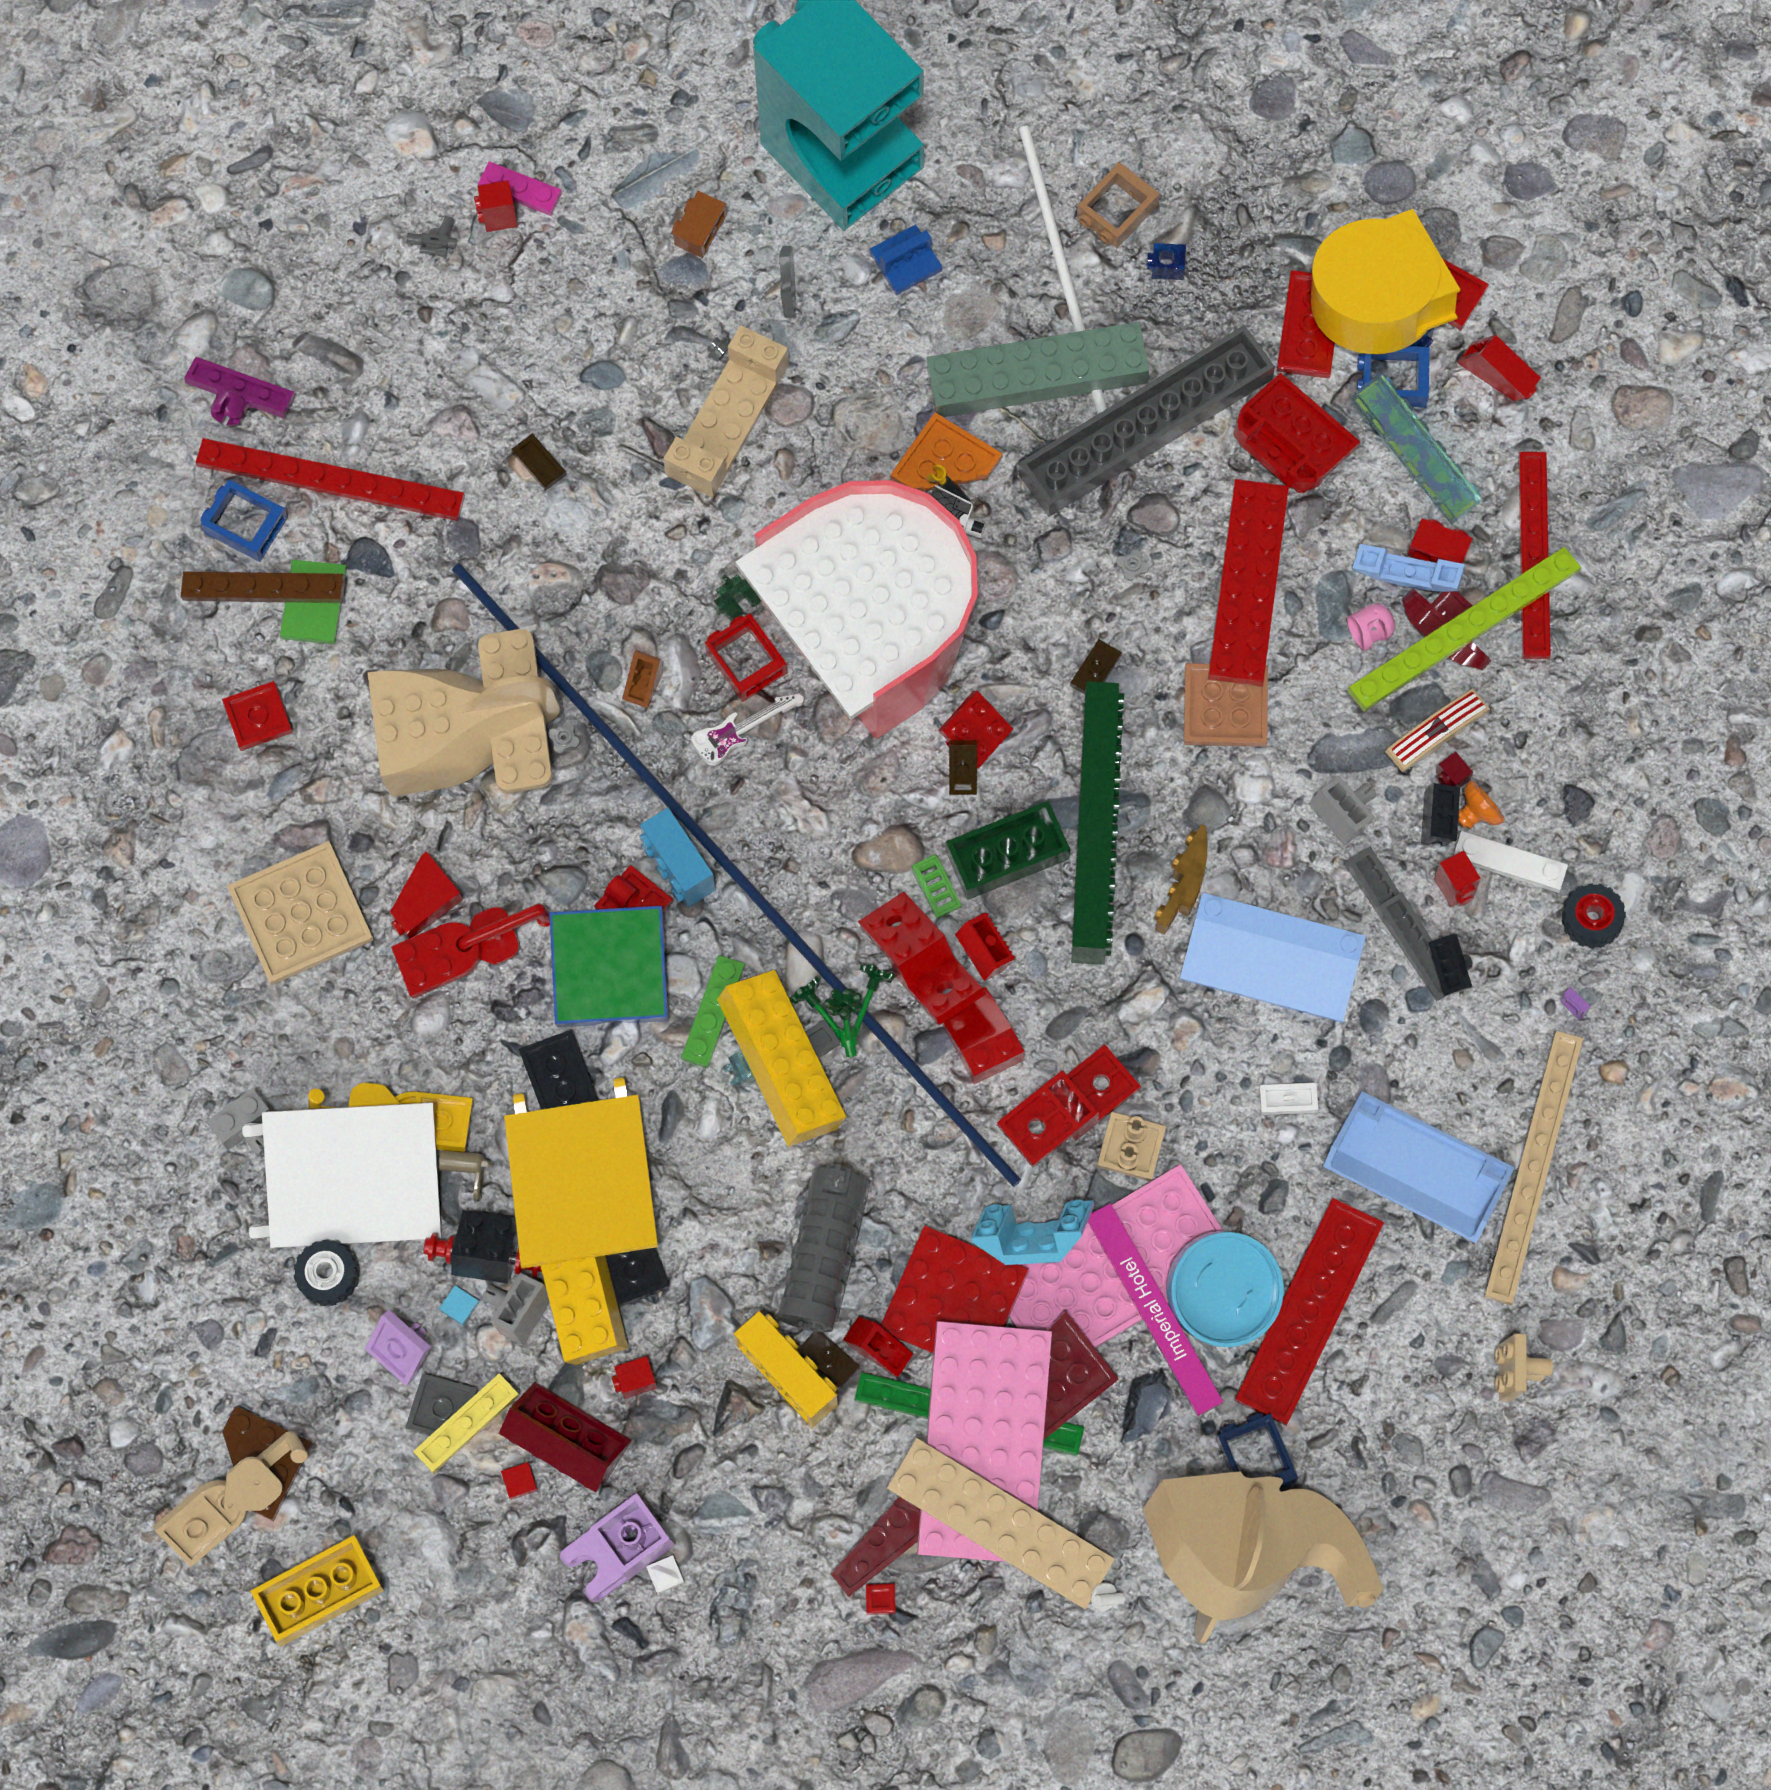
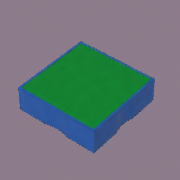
M662 906L549 912L554 1017L557 1028L593 1026L606 1022L645 1023L669 1021Z

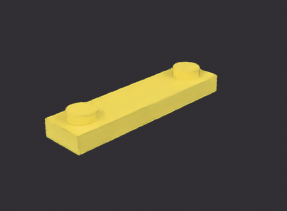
M498 1374L413 1451L414 1454L434 1474L516 1400L519 1394Z

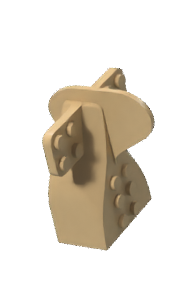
M517 629L487 634L480 638L478 649L483 681L446 669L368 672L380 776L391 797L456 786L474 778L493 763L496 783L504 793L544 788L551 783L552 769L546 723L558 716L560 707L550 681L539 677L535 644L532 634L528 630Z

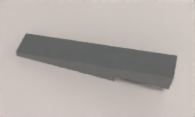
M1370 846L1348 859L1344 863L1345 867L1436 1002L1446 997L1443 994L1428 943L1433 940L1403 892H1399L1372 847Z

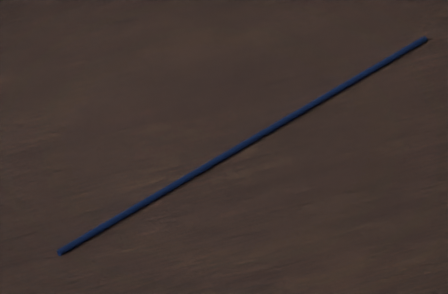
M460 563L453 567L452 571L507 631L520 629ZM535 646L538 666L833 990L838 989L843 994L847 987ZM867 1010L862 1022L1013 1187L1017 1186L1021 1182V1178Z

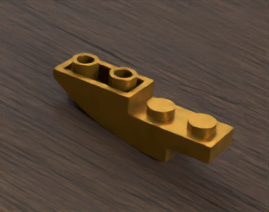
M1202 824L1197 832L1191 831L1185 842V845L1188 846L1183 855L1178 853L1171 866L1174 869L1173 879L1178 882L1175 881L1167 896L1171 898L1167 905L1161 904L1154 916V919L1157 920L1155 930L1164 935L1167 933L1178 912L1189 917L1200 893L1206 868L1208 845L1206 826Z

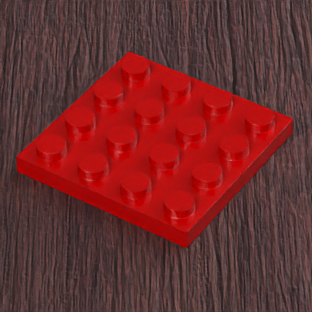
M924 1225L880 1326L894 1338L934 1354L937 1321L1005 1327L1027 1278L1029 1269L1018 1264L1005 1265L980 1248Z

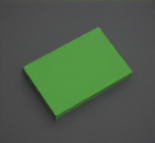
M292 560L290 573L343 574L345 578L347 571L346 565ZM285 602L280 632L281 639L335 645L342 603Z

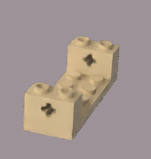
M742 325L739 326L728 345L729 361L684 439L676 436L663 458L666 476L712 498L717 493L789 366L787 347Z

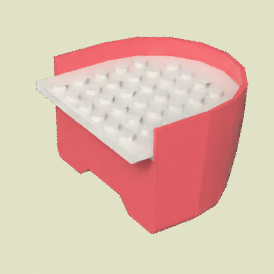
M892 480L849 481L812 496L754 534L755 549L735 562L736 567L850 720L858 716L871 735L878 739L920 711L944 687L975 611L978 596L977 557L960 521L928 493Z

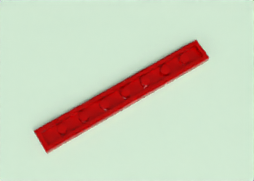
M1519 452L1521 575L1549 557L1547 452ZM1549 592L1521 609L1522 659H1550Z

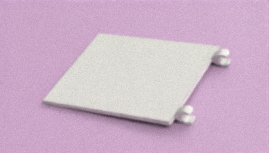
M433 1102L262 1112V1123H246L242 1127L243 1136L263 1135L269 1224L251 1225L249 1228L250 1238L270 1237L271 1248L310 1246L313 1242H322V1240L336 1241L339 1244L426 1239V1237L431 1238L432 1233H437L438 1237L441 1238Z

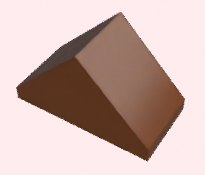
M635 650L622 697L623 700L645 708L649 707L664 673L662 659Z

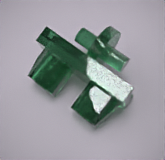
M726 574L720 577L723 585L716 589L719 597L714 600L716 606L714 609L719 616L724 614V616L732 621L743 614V609L738 604L743 599H746L752 607L762 602L747 580H742L738 574L731 579Z

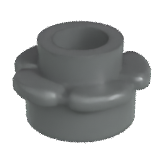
M716 337L707 347V350L710 352L708 354L709 358L712 357L718 362L728 351L729 343L725 341L726 337L722 338V340Z

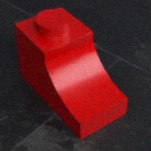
M861 1317L856 1319L843 1339L845 1343L861 1356L871 1360L897 1378L913 1356L912 1352L880 1325Z

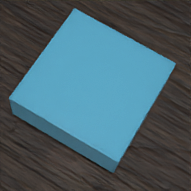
M454 1286L439 1310L464 1326L479 1304V1301L462 1289Z

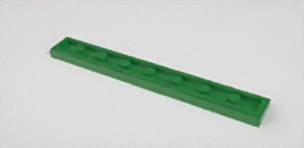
M861 1372L854 1401L928 1419L931 1389ZM1064 1423L1043 1440V1448L1078 1457L1085 1427Z

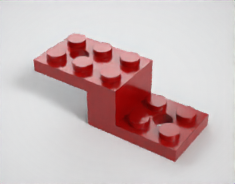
M904 891L858 921L861 929L889 959L898 981L938 1025H941L985 995L983 988L956 960L945 935ZM896 922H901V924L896 927L892 926ZM946 989H952L947 994L942 993Z
M1104 1044L1067 1075L1063 1070L1001 1118L996 1125L1033 1168L1071 1137L1077 1141L1137 1093L1141 1086ZM1103 1077L1108 1080L1109 1087L1102 1091L1097 1090L1093 1086V1081L1096 1078ZM1033 1121H1040L1044 1124L1045 1130L1041 1134H1033L1029 1131V1124Z

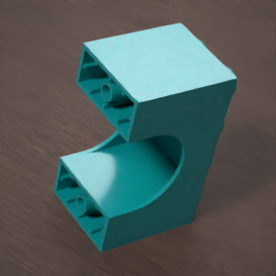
M798 0L794 8L796 13L781 25L776 20L768 22L756 33L753 39L761 145L843 231H846L924 168V144L898 118L901 113L924 96V70L856 0Z

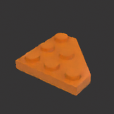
M935 412L892 471L890 479L920 491L931 490L934 488V485L938 486L939 483L927 480V474L930 473L937 477V472L932 468L935 465L943 466L946 470V476L951 478L956 484L988 479L1003 458V453Z

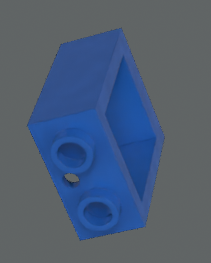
M1408 346L1402 350L1386 354H1358L1357 370L1362 371V379L1357 380V395L1371 386V360L1416 361V390H1380L1393 406L1426 408L1429 399L1430 347Z
M228 479L226 484L220 486L214 498L215 501L211 508H207L203 512L200 520L204 534L261 562L288 519L285 508ZM233 495L269 512L251 542L215 524Z

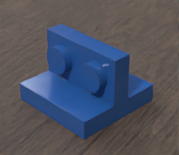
M916 224L869 249L870 255L896 295L942 271V265L932 251L931 236L927 230L920 232Z

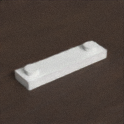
M1463 831L1460 833L1454 855L1464 850L1475 867L1557 893L1560 892L1568 864Z

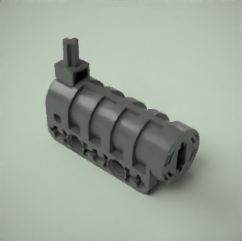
M828 1163L827 1167H816L813 1169L806 1197V1206L801 1217L799 1234L794 1245L792 1262L785 1282L786 1287L777 1314V1318L780 1321L791 1326L816 1332H832L834 1323L838 1321L869 1194L868 1180L852 1173L851 1168L842 1167L840 1164Z

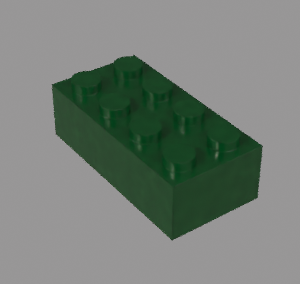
M1049 800L946 841L947 856L967 900L1070 859V847Z

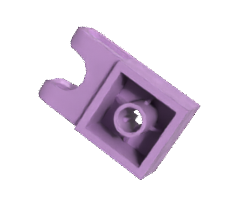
M636 1493L591 1526L589 1531L563 1549L560 1553V1559L564 1565L569 1567H575L587 1560L596 1562L598 1567L597 1575L586 1586L585 1593L590 1602H599L674 1547L675 1544L642 1498ZM634 1532L637 1538L634 1541L628 1542L630 1540L629 1534Z

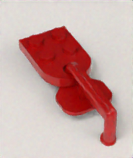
M539 903L508 916L504 909L492 907L476 914L469 927L457 922L445 923L391 946L410 997L414 999L465 977L476 968L479 960L497 965L513 958L519 950V941L514 929L534 920H537V923L542 927L550 926L548 909Z

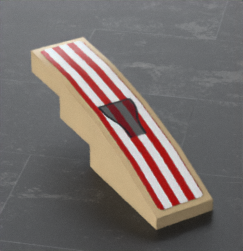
M1472 688L1409 731L1387 748L1385 752L1398 768L1404 772L1441 749L1444 743L1459 735L1468 725L1486 715L1490 708Z

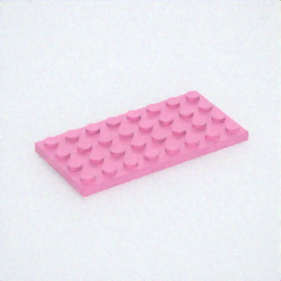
M1181 1164L1112 1205L1167 1303V1278L1171 1265L1178 1253L1189 1242L1201 1235L1223 1231ZM1088 1222L1082 1237L1061 1262L1018 1264L1029 1269V1273L1009 1317L1015 1328L1047 1331L1060 1315L1066 1311L1096 1349L1142 1321L1140 1314Z
M937 1321L926 1444L1038 1512L1052 1331ZM921 1510L917 1547L918 1555L1006 1562Z

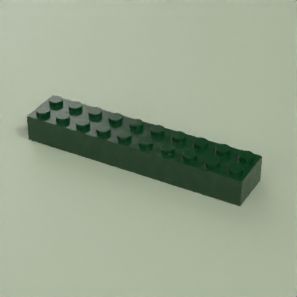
M1086 681L1071 963L1105 965V957L1111 956L1113 931H1107V929H1112L1114 904H1109V902H1114L1115 878L1110 876H1115L1117 851H1111V849L1116 850L1118 824L1113 823L1118 821L1119 798L1114 797H1119L1122 745L1116 744H1121L1123 719L1118 718L1123 717L1124 693H1119V683Z

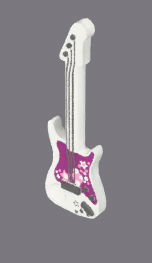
M800 694L776 697L775 703L737 725L734 724V721L738 718V714L736 712L732 713L722 724L695 732L691 736V744L702 760L708 765L715 766L721 763L731 750L747 744V738L739 737L741 734L779 712L785 713L795 706H802L804 698Z

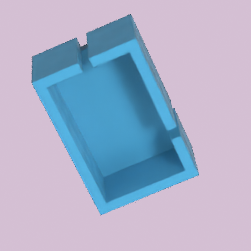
M669 808L664 809L640 824L642 833L639 836L642 842L641 847L648 858L654 857L657 864L655 866L656 870L663 880H669L672 887L670 890L678 903L683 901L687 908L716 891L712 871Z

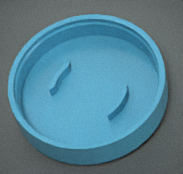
M1216 1231L1195 1238L1178 1253L1171 1265L1167 1278L1168 1304L1181 1328L1195 1339L1218 1347L1241 1346L1260 1337L1275 1321L1283 1301V1277L1274 1256L1259 1241L1236 1232Z

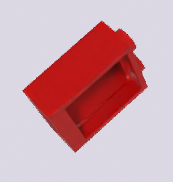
M751 613L744 617L742 615L736 617L730 622L729 627L723 631L717 630L707 637V641L704 642L706 653L742 702L788 673L787 663ZM747 632H750L771 662L739 682L718 651Z

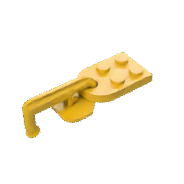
M360 1083L351 1090L348 1107L433 1102L436 1149L454 1152H465L473 1098L414 1091L405 1092L394 1097L384 1085ZM314 1088L309 1091V1109L338 1108L321 1106L325 1099L322 1090Z

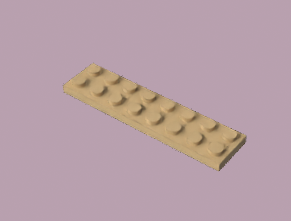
M915 1438L886 1487L889 1491L1085 1610L1091 1601L1093 1590L1102 1582L1115 1560L918 1438Z

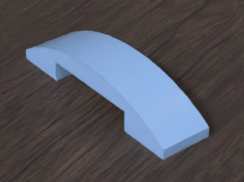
M1360 544L1352 569L1368 577L1399 586L1428 591L1452 592L1459 589L1465 564L1441 559L1434 563L1388 554L1385 548Z

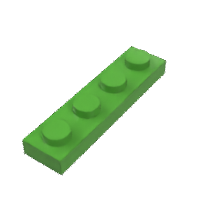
M718 955L681 1060L707 1069L709 1068L726 1021L717 998L727 985L741 980L745 963Z

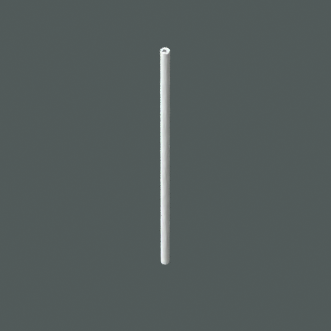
M1022 126L1019 128L1074 331H1085L1029 126ZM1102 390L1092 391L1097 415L1107 409Z

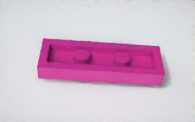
M490 161L478 182V185L509 180L513 202L549 216L552 215L562 195L561 189Z

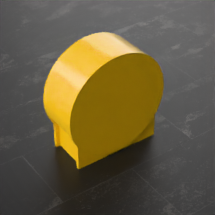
M1414 209L1386 219H1363L1341 226L1321 243L1315 254L1311 287L1313 317L1321 331L1329 339L1346 349L1365 354L1395 352L1412 345L1428 330L1457 319L1455 309L1457 293L1460 292V288Z

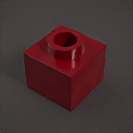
M1455 751L1438 764L1436 777L1440 784L1461 788L1471 781L1473 771Z

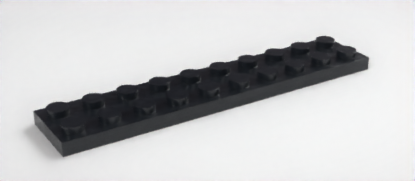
M571 1029L518 1049L541 1110L598 1101ZM655 1248L605 1255L618 1308L670 1288Z

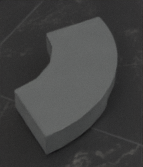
M790 245L782 246L779 255L781 274L780 295L785 317H794L796 307L795 271L792 246Z

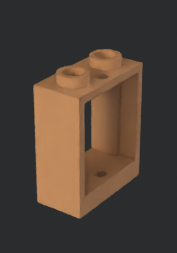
M1118 162L1077 205V218L1082 226L1094 230L1105 244H1111L1118 249L1159 205L1160 193L1122 163ZM1114 183L1140 203V206L1118 229L1091 209Z

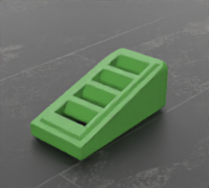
M937 854L912 865V873L936 919L962 907ZM935 868L934 871L924 876L922 875L923 872ZM937 877L940 878V881L930 886L927 885V882ZM945 887L946 891L934 897L931 893ZM948 897L952 900L940 907L936 904Z

